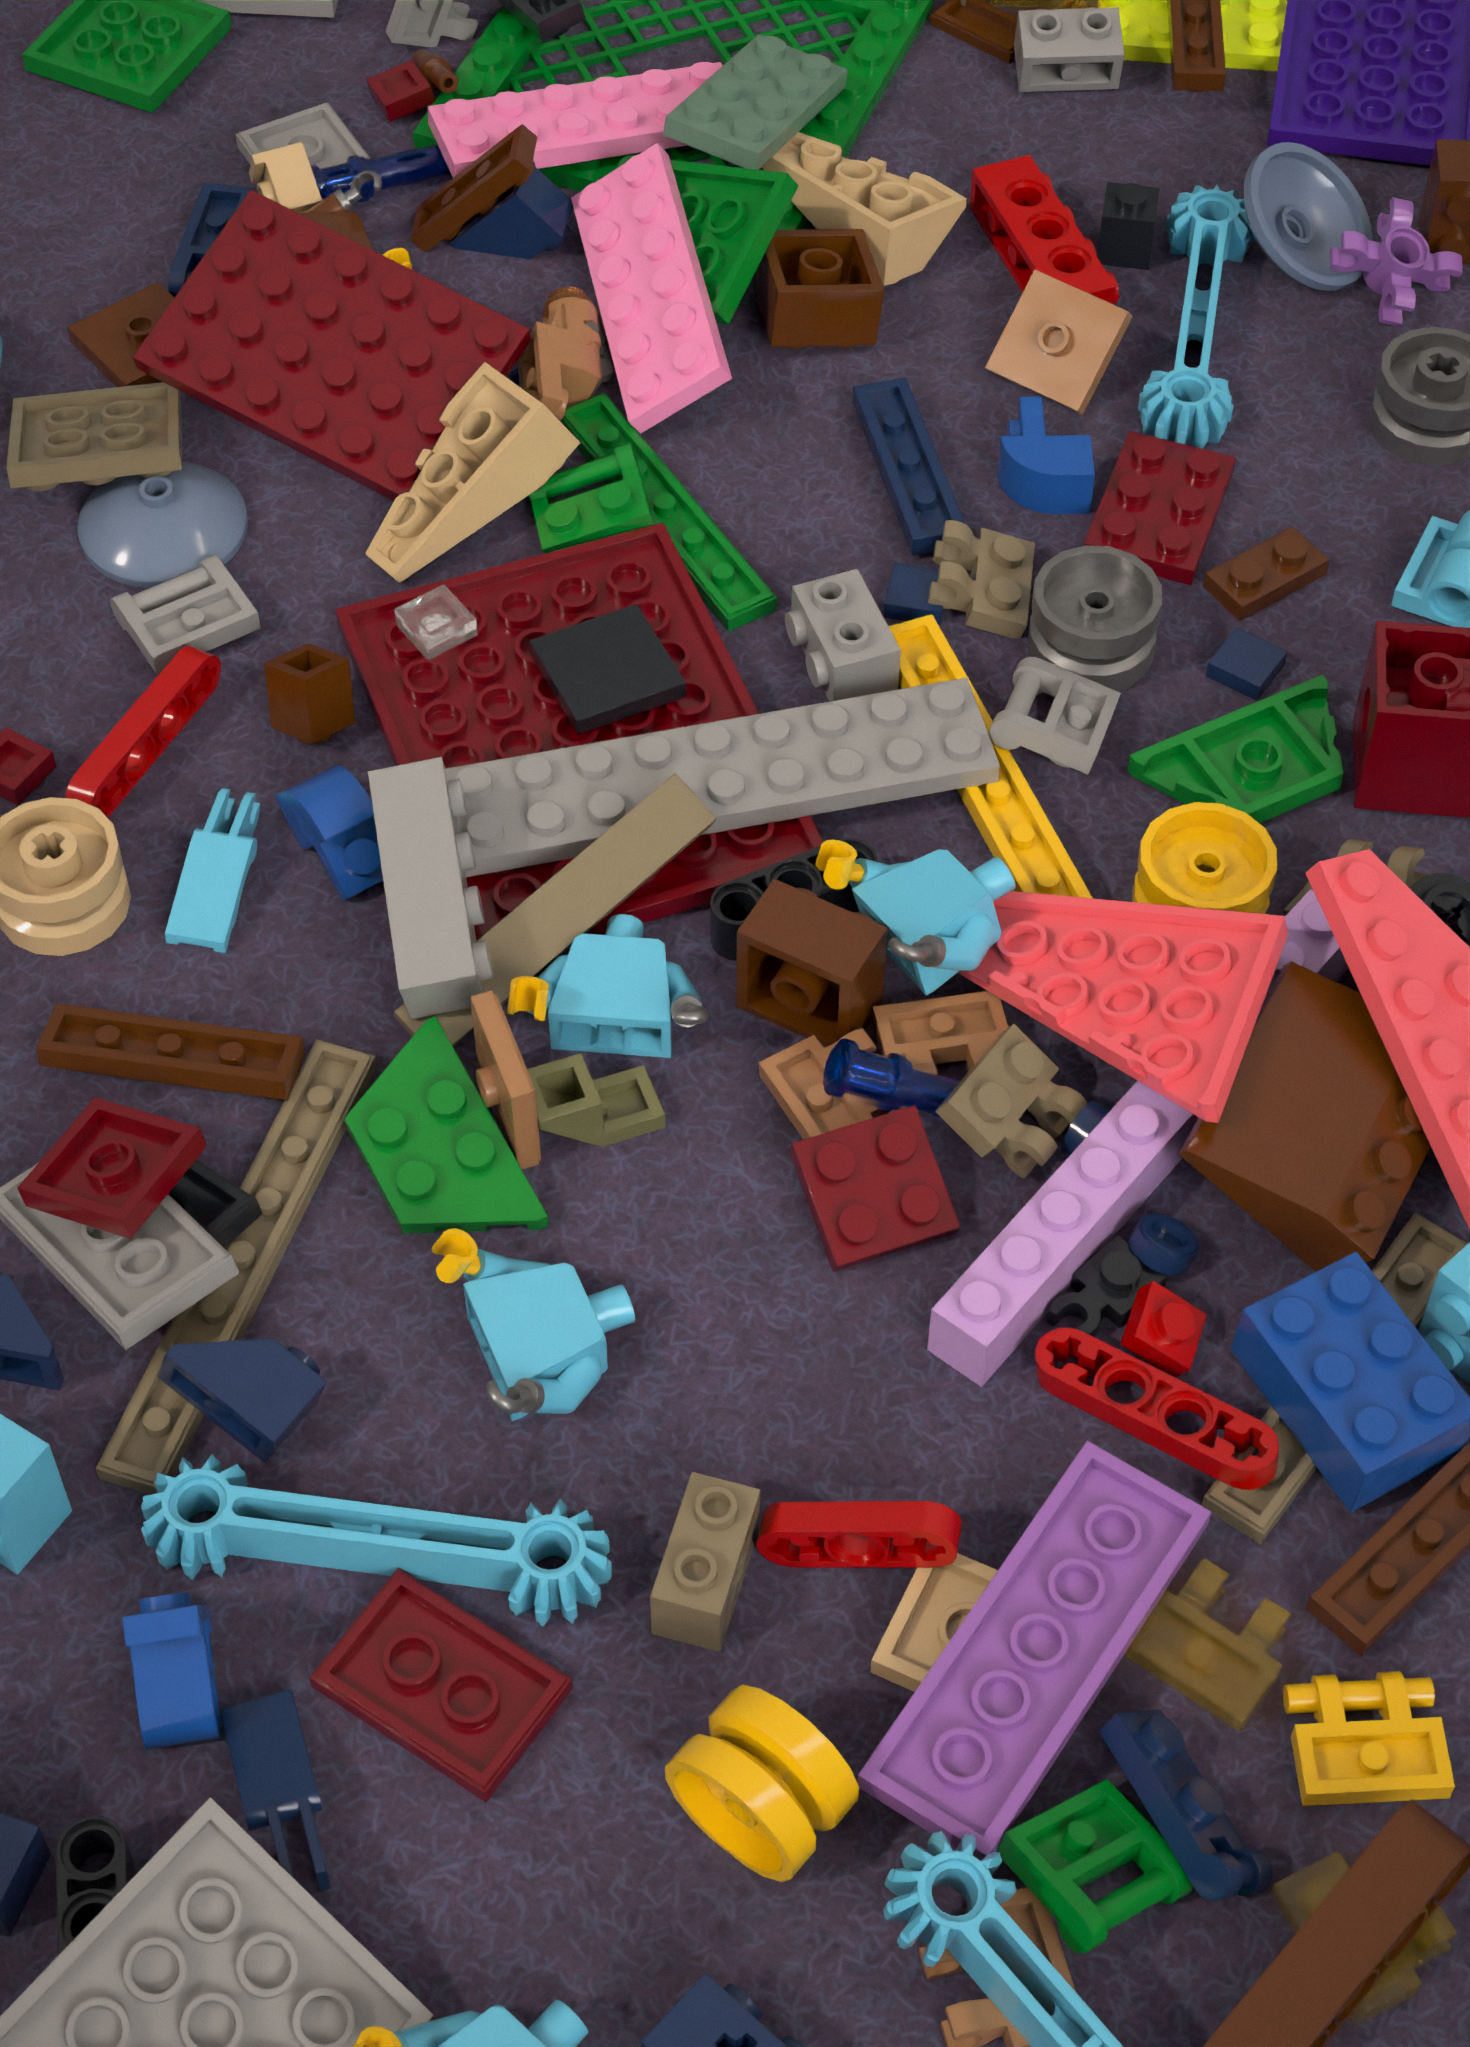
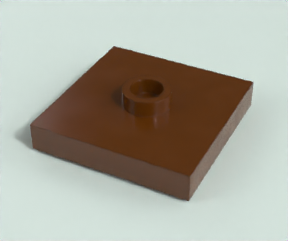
M156 282L68 326L70 342L116 387L161 383L162 381L137 369L132 357L175 297L159 282Z

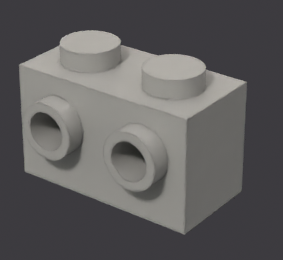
M1119 7L1018 10L1014 51L1019 92L1118 89L1124 60Z
M858 569L792 586L791 611L785 613L787 634L793 646L801 645L806 655V668L809 678L814 687L822 686L829 702L898 690L901 649Z

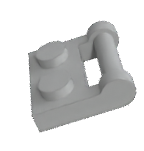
M217 555L199 561V568L135 595L131 596L128 592H124L110 598L111 608L116 620L123 630H127L155 673L162 671L185 646L191 645L207 652L261 629L257 610Z
M1037 657L1022 659L1013 674L1014 689L1005 709L995 716L989 731L991 740L998 747L1007 750L1016 749L1020 746L1048 757L1059 766L1073 768L1088 775L1121 693ZM1042 692L1055 697L1044 723L1028 716L1036 695Z

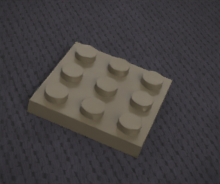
M161 382L13 398L6 467L10 489L25 487L30 491H46L56 487L59 483L78 481L88 485H102L111 482L115 477L139 475L147 479L153 476L165 477L172 471L182 470V401L180 390Z

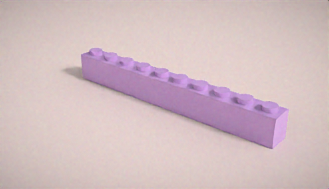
M1310 889L1285 916L1288 936L1266 996L1283 966L1291 961L1335 982L1349 969L1316 895ZM1137 1081L931 1309L927 1350L982 1387L1045 1316L1052 1302L1067 1291L1071 1285L1072 1274L1109 1243L1180 1162L1182 1157L1179 1155V1152L1199 1117Z

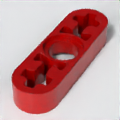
M931 1501L778 1502L769 1505L763 1511L756 1546L759 1553L767 1560L792 1568H937L947 1566L955 1561L962 1520L951 1508Z

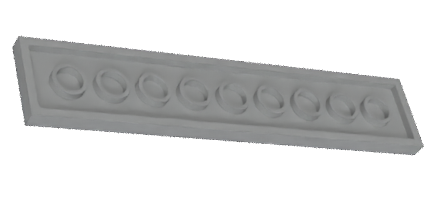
M961 678L447 768L446 771L449 780L460 778L464 790L468 815L457 817L459 833L469 832L472 841L476 869L465 871L466 877L575 858L674 773L678 775L717 818L714 824L701 834L704 835L994 783L999 780L1000 764L968 678Z

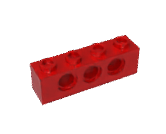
M1030 155L972 169L969 209L1022 293L1035 269L1113 305L1118 302L1119 288L1115 276L1112 272L1105 270L1097 258L1092 241L1089 238H1084L1075 224L1071 209L1067 205L1063 206L1054 192L1050 177L1046 173L1042 174Z

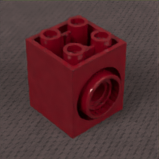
M1376 620L1353 717L1354 808L1470 818V628Z

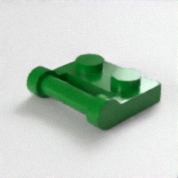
M631 442L614 447V454L553 474L542 487L529 495L544 554L655 524L640 467ZM620 475L623 476V480L551 504L550 499Z
M1108 1779L1005 1832L996 1850L997 1853H1000L1002 1860L1058 1920V1930L1061 1938L1072 1951L1079 1954L1087 1953L1103 1944L1107 1939L1109 1930L1158 1902L1172 1904L1188 1895L1193 1888L1192 1883L1165 1839ZM1132 1860L1144 1871L1142 1876L1095 1902H1092L1081 1890V1888Z

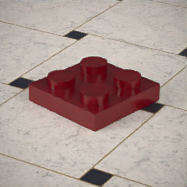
M95 1097L17 1189L26 1207L132 1239L205 1150L207 1144L200 1127Z
M916 1105L794 1142L789 1149L833 1272L957 1233L961 1228Z

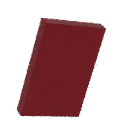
M397 1568L309 1677L312 1688L486 1803L573 1689L570 1677L399 1568Z

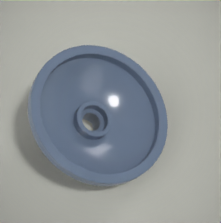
M1282 142L1274 144L1256 156L1248 167L1245 176L1244 206L1250 229L1258 245L1269 260L1291 279L1308 287L1323 291L1343 289L1363 275V271L1343 273L1330 268V249L1332 247L1342 249L1341 234L1344 231L1360 232L1368 240L1373 241L1367 210L1348 177L1326 156L1298 143Z
M182 461V470L172 471L165 477L153 476L146 479L139 475L115 477L111 482L99 485L87 498L80 511L77 530L81 549L85 557L99 572L126 585L151 588L199 568V561L213 555H217L225 565L234 557L244 542L248 528V516L243 496L228 478L208 467Z

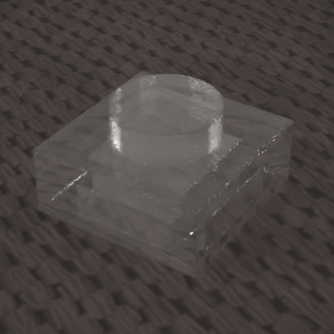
M445 584L394 609L396 625L427 660L477 635L476 618Z

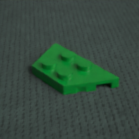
M1322 674L1129 755L1127 771L1132 777L1184 804L1193 802L1224 804L1247 813L1258 823H1262L1337 791L1341 787L1344 772L1340 751L1335 747L1337 732L1334 716H1330L1328 709V680Z
M436 1016L427 1019L344 1118L348 1133L403 1234L435 1233L444 1228H456L465 1232L487 1231V1226L527 1225L528 1230H541L548 1227V1216L485 1106Z

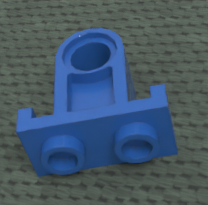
M183 1592L139 1599L141 1614L122 1617L125 1645L130 1647L139 1723L145 1749L150 1750L221 1738L219 1700L210 1639L212 1625L209 1605L191 1606L190 1593Z

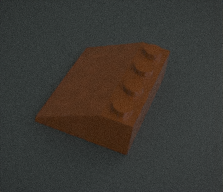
M1291 961L1283 966L1262 1004L1219 1123L1206 1122L1198 1118L1179 1155L1317 1272L1356 1251L1365 1263L1375 1258L1431 1145L1361 993Z

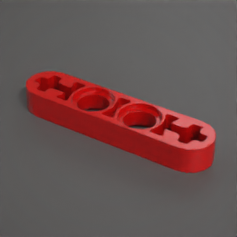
M191 645L183 647L76 771L67 787L65 798L78 799L99 808L108 818L214 692L221 674L219 657Z
M1057 1328L1047 1332L1039 1339L1035 1348L1036 1377L1041 1387L1053 1396L1231 1487L1241 1490H1255L1267 1485L1275 1477L1279 1460L1278 1437L1274 1430L1263 1421L1083 1331L1074 1328ZM1070 1355L1078 1358V1365L1067 1363L1062 1369L1054 1367V1359L1064 1362ZM1088 1376L1094 1379L1092 1386H1088ZM1130 1381L1138 1384L1143 1389L1144 1395L1136 1402L1121 1404L1109 1398L1106 1391L1114 1383ZM1189 1411L1199 1415L1205 1422V1425L1196 1433L1182 1435L1171 1430L1166 1421L1174 1413ZM1218 1429L1224 1430V1439L1217 1436ZM1250 1446L1259 1449V1457L1249 1455L1244 1462L1235 1459V1451L1244 1453Z

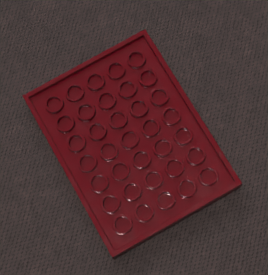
M663 522L335 609L338 628L395 766L442 757L447 769L759 714ZM637 604L685 680L686 697L577 735L531 657L529 640ZM811 816L700 835L586 934L604 935L608 919L617 914L632 915L642 923L710 904L711 895L722 884L819 847L823 840ZM574 858L466 877L468 887L478 886L484 912L485 923L474 925L476 941Z

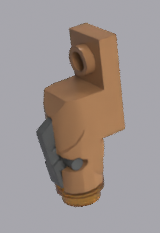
M562 287L549 295L542 309L543 323L536 321L530 334L531 341L517 361L519 387L543 403L559 421L563 418L567 408L591 399L600 383L610 381L614 373L605 345L606 338L598 319L597 308L587 294L576 287Z

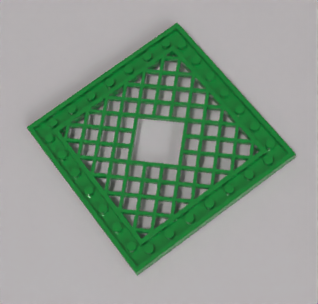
M579 0L586 19L583 22L589 31L569 37L563 34L556 37L557 40L540 44L542 41L502 6L454 73L458 79L457 89L452 93H444L442 91L432 106L445 104L453 99L472 100L492 97L501 92L508 91L509 88L516 93L524 92L520 86L521 84L539 79H544L547 86L557 84L553 77L554 75L573 70L577 71L582 81L572 84L591 82L600 77L618 78L629 76L618 58L701 36L707 37L723 63L726 64L732 58L729 54L730 52L741 50L758 35H754L747 24L770 19L776 29L759 33V35L783 39L788 46L807 54H816L829 50L836 60L831 63L848 69L845 88L799 131L805 135L840 146L842 157L846 158L932 11L934 0H776L784 3L772 6L768 0H756L762 9L742 15L734 4L748 0H706L695 3L694 0H682L685 6L664 12L657 3L660 0H607L608 3L587 9L582 1ZM647 4L653 15L631 20L625 9ZM724 7L730 18L708 23L702 13ZM801 10L808 20L786 26L780 15ZM813 10L830 15L818 18ZM615 12L621 23L598 28L593 18ZM692 15L699 26L676 31L670 21ZM847 22L853 33L832 38L825 27ZM660 24L666 32V35L644 40L638 29ZM737 27L744 36L741 39L722 43L716 32ZM815 30L822 41L800 46L793 36ZM628 32L634 43L612 49L605 38ZM596 41L602 52L579 57L573 47ZM850 45L846 53L843 54L839 47ZM564 50L569 58L568 61L546 66L540 55ZM531 58L537 69L520 73ZM609 61L615 71L613 73L592 78L586 69L588 66ZM427 111L412 132L414 147L442 155L428 125ZM675 147L665 149L670 160L693 162L709 157L713 165L726 166L721 158L698 149L680 154ZM640 153L546 167L538 170L556 186L581 192L589 184L595 183L600 177L606 176ZM791 201L777 230H804L809 220Z

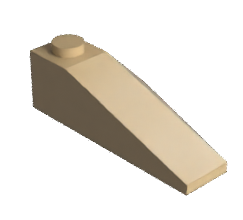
M800 132L761 167L764 171L788 173L798 184V188L791 201L817 230L863 229L883 286L897 283L903 278L922 271L966 208L967 198L930 176L914 171L909 179L886 172L887 162L873 157L867 160V162L842 157L840 146Z
M486 362L481 365L448 403L439 419L446 428L441 433L433 450H422L415 463L421 470L409 492L396 497L365 553L399 583L542 487L580 444L575 436L543 403Z

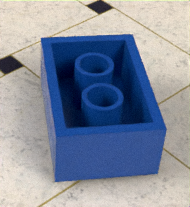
M1357 1251L1242 1310L1231 1346L1232 1353L1350 1513L1448 1461L1468 1443L1470 1439L1469 1396Z

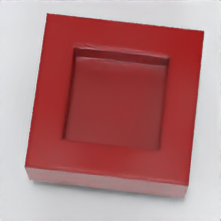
M1151 1281L1137 1291L1120 1345L1167 1374L1178 1377L1191 1369L1207 1314L1155 1281Z

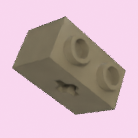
M695 1472L691 1473L650 1596L652 1634L721 1652L760 1529L761 1489Z

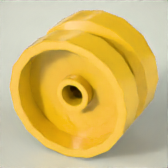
M1193 802L1170 808L1150 823L1141 839L1138 871L1134 879L1132 902L1268 914L1269 896L1273 890L1277 873V848L1266 828L1247 813L1220 803Z
M740 1685L733 1689L708 1717L710 1736L697 1734L689 1738L665 1765V1779L675 1799L692 1821L709 1838L759 1875L784 1882L792 1879L815 1852L816 1835L814 1830L825 1832L835 1828L858 1801L859 1786L850 1766L835 1746L808 1719L786 1702L760 1688Z

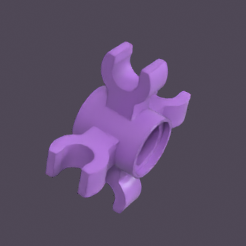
M1394 197L1390 200V214L1380 213L1378 216L1377 233L1381 236V243L1368 240L1360 232L1344 231L1341 234L1342 249L1339 247H1332L1330 249V268L1343 273L1363 271V277L1368 287L1382 296L1378 313L1379 322L1392 326H1401L1403 323L1402 311L1412 312L1415 309L1416 294L1415 290L1411 288V281L1422 283L1431 291H1449L1450 275L1460 277L1463 271L1462 256L1460 254L1450 251L1430 253L1426 239L1418 231L1410 228L1414 213L1413 202Z

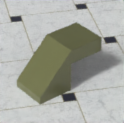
M579 1053L527 1069L536 1090L538 1126L540 1130L603 1147L666 1128L664 1110L644 1065L592 1080L583 1056Z

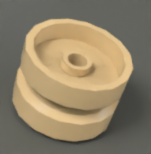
M49 797L23 803L1 816L0 929L12 943L35 954L65 956L89 950L111 937L125 920L131 900L114 824L99 808L78 799Z

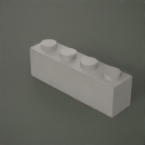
M442 757L368 771L398 986L410 1019L471 1008L470 996L484 993L482 980L492 979L493 969L486 940L476 942L474 925L485 923L478 886L468 887L465 871L476 869V862L469 832L459 833L457 817L468 815L460 778L449 780Z

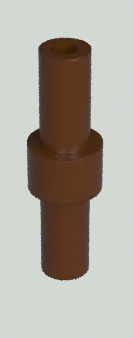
M419 49L413 54L412 61L432 88L440 89L444 93H452L457 89L458 79L452 73L451 65L442 56L430 53L425 49Z

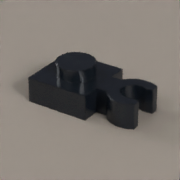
M1117 1235L1072 1274L1070 1287L1076 1292L1064 1293L1052 1302L1047 1322L1051 1326H1055L1066 1316H1076L1084 1322L1077 1330L1096 1338L1102 1318L1106 1316L1121 1328L1129 1319L1138 1289L1151 1281H1155L1165 1287L1167 1275L1143 1264L1132 1253L1129 1244Z

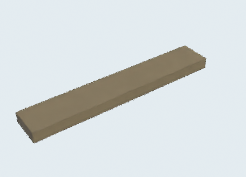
M676 773L664 781L476 941L486 940L493 969V978L482 980L484 992L492 990L494 994H497L501 1006L509 1000L512 979L520 976L536 977L556 958L572 946L575 937L582 933H588L714 824L717 818ZM402 1004L394 1011L393 1015L412 1037L427 1019L436 1016L453 1048L474 1031L471 1008L410 1019L405 1004Z
M1414 1213L1373 1268L1372 1272L1415 1328L1418 1329L1438 1271L1468 1243ZM1272 1406L1261 1421L1270 1426L1278 1437L1279 1460L1275 1477L1267 1485L1255 1490H1241L1216 1480L1205 1494L1202 1502V1507L1208 1509L1213 1515L1260 1545L1317 1468ZM1250 1446L1244 1453L1237 1452L1235 1459L1244 1462L1249 1455L1259 1457V1449Z

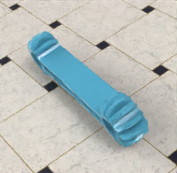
M1218 184L1211 190H1206L1196 185L1192 193H1179L1177 201L1171 206V212L1167 215L1165 230L1168 232L1167 239L1170 244V253L1174 255L1186 254L1190 257L1174 370L1170 372L1152 371L1150 379L1144 385L1143 392L1140 393L1138 404L1143 434L1154 435L1160 439L1185 445L1191 444V446L1201 449L1204 448L1207 442L1219 443L1221 436L1224 434L1225 429H1227L1228 422L1231 421L1233 411L1228 380L1212 378L1208 375L1222 264L1227 259L1234 262H1243L1245 254L1250 249L1251 242L1255 238L1247 220L1244 199H1239L1238 190L1224 192L1219 189ZM1202 263L1209 264L1213 268L1210 289L1206 291L1198 290L1195 287L1197 266ZM1190 340H1197L1202 343L1200 364L1196 368H1190L1184 364L1186 343Z
M211 1454L201 1469H193V1465L182 1457L179 1464L180 1475L177 1477L157 1472L154 1482L157 1493L143 1496L141 1505L146 1520L141 1529L146 1545L151 1546V1549H156L158 1561L166 1570L181 1563L184 1575L188 1576L192 1581L202 1568V1564L210 1563L214 1573L222 1577L226 1570L224 1558L227 1555L392 1576L397 1568L417 1580L510 1592L508 1597L509 1608L514 1612L515 1616L535 1606L536 1621L543 1627L551 1617V1610L561 1609L563 1617L573 1624L578 1616L576 1601L597 1608V1604L601 1600L599 1585L609 1583L612 1577V1562L606 1557L610 1552L607 1534L604 1531H593V1517L589 1515L587 1509L568 1518L567 1506L561 1499L553 1507L552 1514L542 1515L540 1509L530 1502L529 1507L526 1509L527 1523L246 1487L248 1484L246 1474L238 1464L222 1471L220 1460ZM199 1512H216L211 1519L205 1522H188L192 1516ZM551 1556L560 1557L567 1561L563 1566L550 1570L536 1566L540 1560Z
M942 1831L931 1835L928 1840L927 1851L913 1843L903 1850L901 1859L904 1868L891 1869L885 1880V1886L898 1897L888 1901L883 1909L885 1919L894 1922H908L897 1938L899 1948H909L920 1939L927 1944L923 1954V1963L926 1967H934L943 1954L944 1949H947L1006 2019L1029 2042L1030 2047H1123L1000 1906V1904L1010 1900L1016 1892L1014 1881L992 1878V1875L1002 1863L1000 1853H989L982 1861L974 1857L976 1838L973 1834L964 1835L956 1851H953L948 1838ZM939 1885H947L957 1889L966 1900L967 1913L954 1916L940 1910L933 1900L932 1888Z

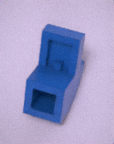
M1019 397L1017 420H1008L1007 436H1001L997 476L1001 488L1013 501L1033 511L1048 514H1090L1095 478L1091 436L1046 435L1042 397Z
M335 765L275 795L300 847L303 850L311 846L315 847L342 900L348 899L383 881L372 800L359 781L346 768L341 765Z

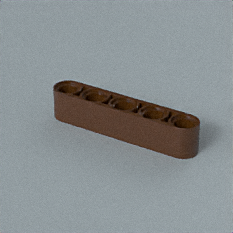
M1413 1799L1406 1802L1386 1823L1203 2047H1326L1470 1868V1844Z

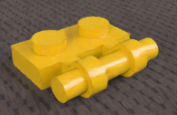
M1391 1671L1378 1672L1375 1680L1339 1682L1337 1676L1331 1674L1313 1675L1311 1683L1285 1684L1283 1687L1285 1712L1287 1714L1314 1713V1717L1318 1722L1295 1724L1291 1734L1302 1806L1410 1801L1412 1799H1450L1455 1784L1442 1717L1412 1718L1410 1708L1433 1707L1435 1697L1431 1678H1404L1402 1672ZM1379 1710L1383 1720L1346 1722L1344 1711Z

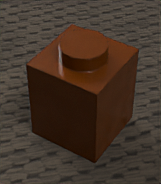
M307 643L264 663L271 728L293 736L302 743L318 744L329 740L332 734L355 723L349 658Z

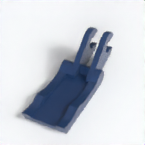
M292 1689L220 1709L248 1830L252 1831L270 1825L279 1865L295 1879L281 1822L302 1816L320 1891L331 1889L312 1814L322 1810Z

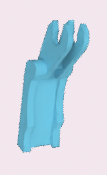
M222 788L217 794L204 829L196 828L194 830L165 930L166 943L175 945L185 943L213 948L216 952L226 953L231 931L236 923L245 880L257 852V839L252 837L260 811V803L254 802L256 793L247 792L243 796L230 832L227 833L234 815L235 799L229 798L231 789Z

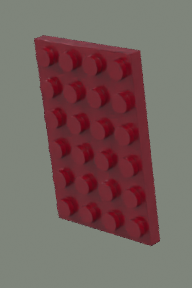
M250 190L132 358L137 369L394 501L397 496L410 491L421 471L415 465L423 449L433 450L441 433L446 428L439 419L448 403L484 362L507 377L530 343L531 336L529 328Z

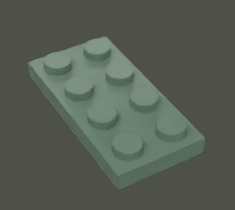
M758 34L666 116L663 135L740 167L759 170L845 88L848 69L831 63L823 55L807 54L787 46L783 40L777 37Z

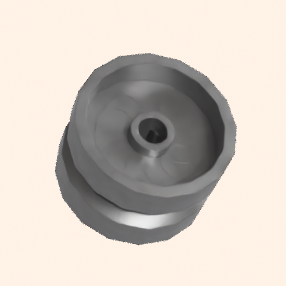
M1440 327L1414 329L1394 338L1382 353L1377 387L1374 390L1370 408L1369 426L1376 441L1392 455L1414 464L1437 467L1461 463L1470 458L1469 334L1456 329Z
M1085 545L1062 551L1044 563L1034 580L1032 615L1030 616L1028 634L1029 657L1043 659L1118 692L1128 689L1144 678L1154 660L1157 641L1156 629L1160 622L1162 609V585L1153 569L1134 554L1109 546Z

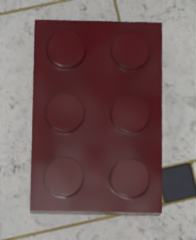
M1129 431L1085 539L1084 546H1109L1134 554L1150 566L1157 577L1192 585L1231 481L1236 457Z

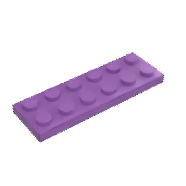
M1086 1441L858 1774L857 1783L859 1788L931 1834L942 1831L948 1838L950 1845L957 1849L964 1835L973 1834L976 1838V1848L973 1856L980 1861L989 1853L996 1852L1005 1832L1011 1830L1207 1528L1212 1512L1093 1443Z

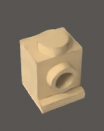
M302 142L252 155L249 176L252 184L257 183L259 194L297 213L309 210L322 201Z

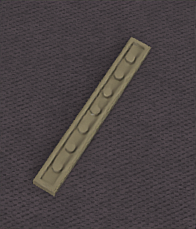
M316 1039L293 1084L288 1100L284 1101L240 1187L257 1199L263 1214L224 1248L234 1258L239 1274L172 1319L96 1467L99 1479L152 1495L157 1493L154 1484L157 1472L171 1477L174 1476L204 1414L158 1378L164 1356L174 1344L242 1340L347 1129L344 1118L362 1098L377 1068L374 1055Z

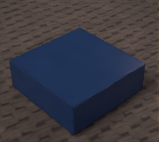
M894 563L884 605V618L909 621L932 614L940 626L944 611L943 605L928 603L929 587L932 581L937 582L939 569Z
M1236 627L1208 662L1206 677L1257 701L1284 667L1288 651Z

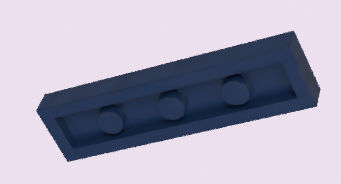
M904 377L853 386V406L912 556L934 552L936 541H942L946 520L959 521L964 524L965 522L908 381Z

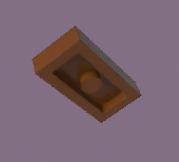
M1292 526L1206 572L1203 587L1234 617L1241 621L1326 575L1330 559Z

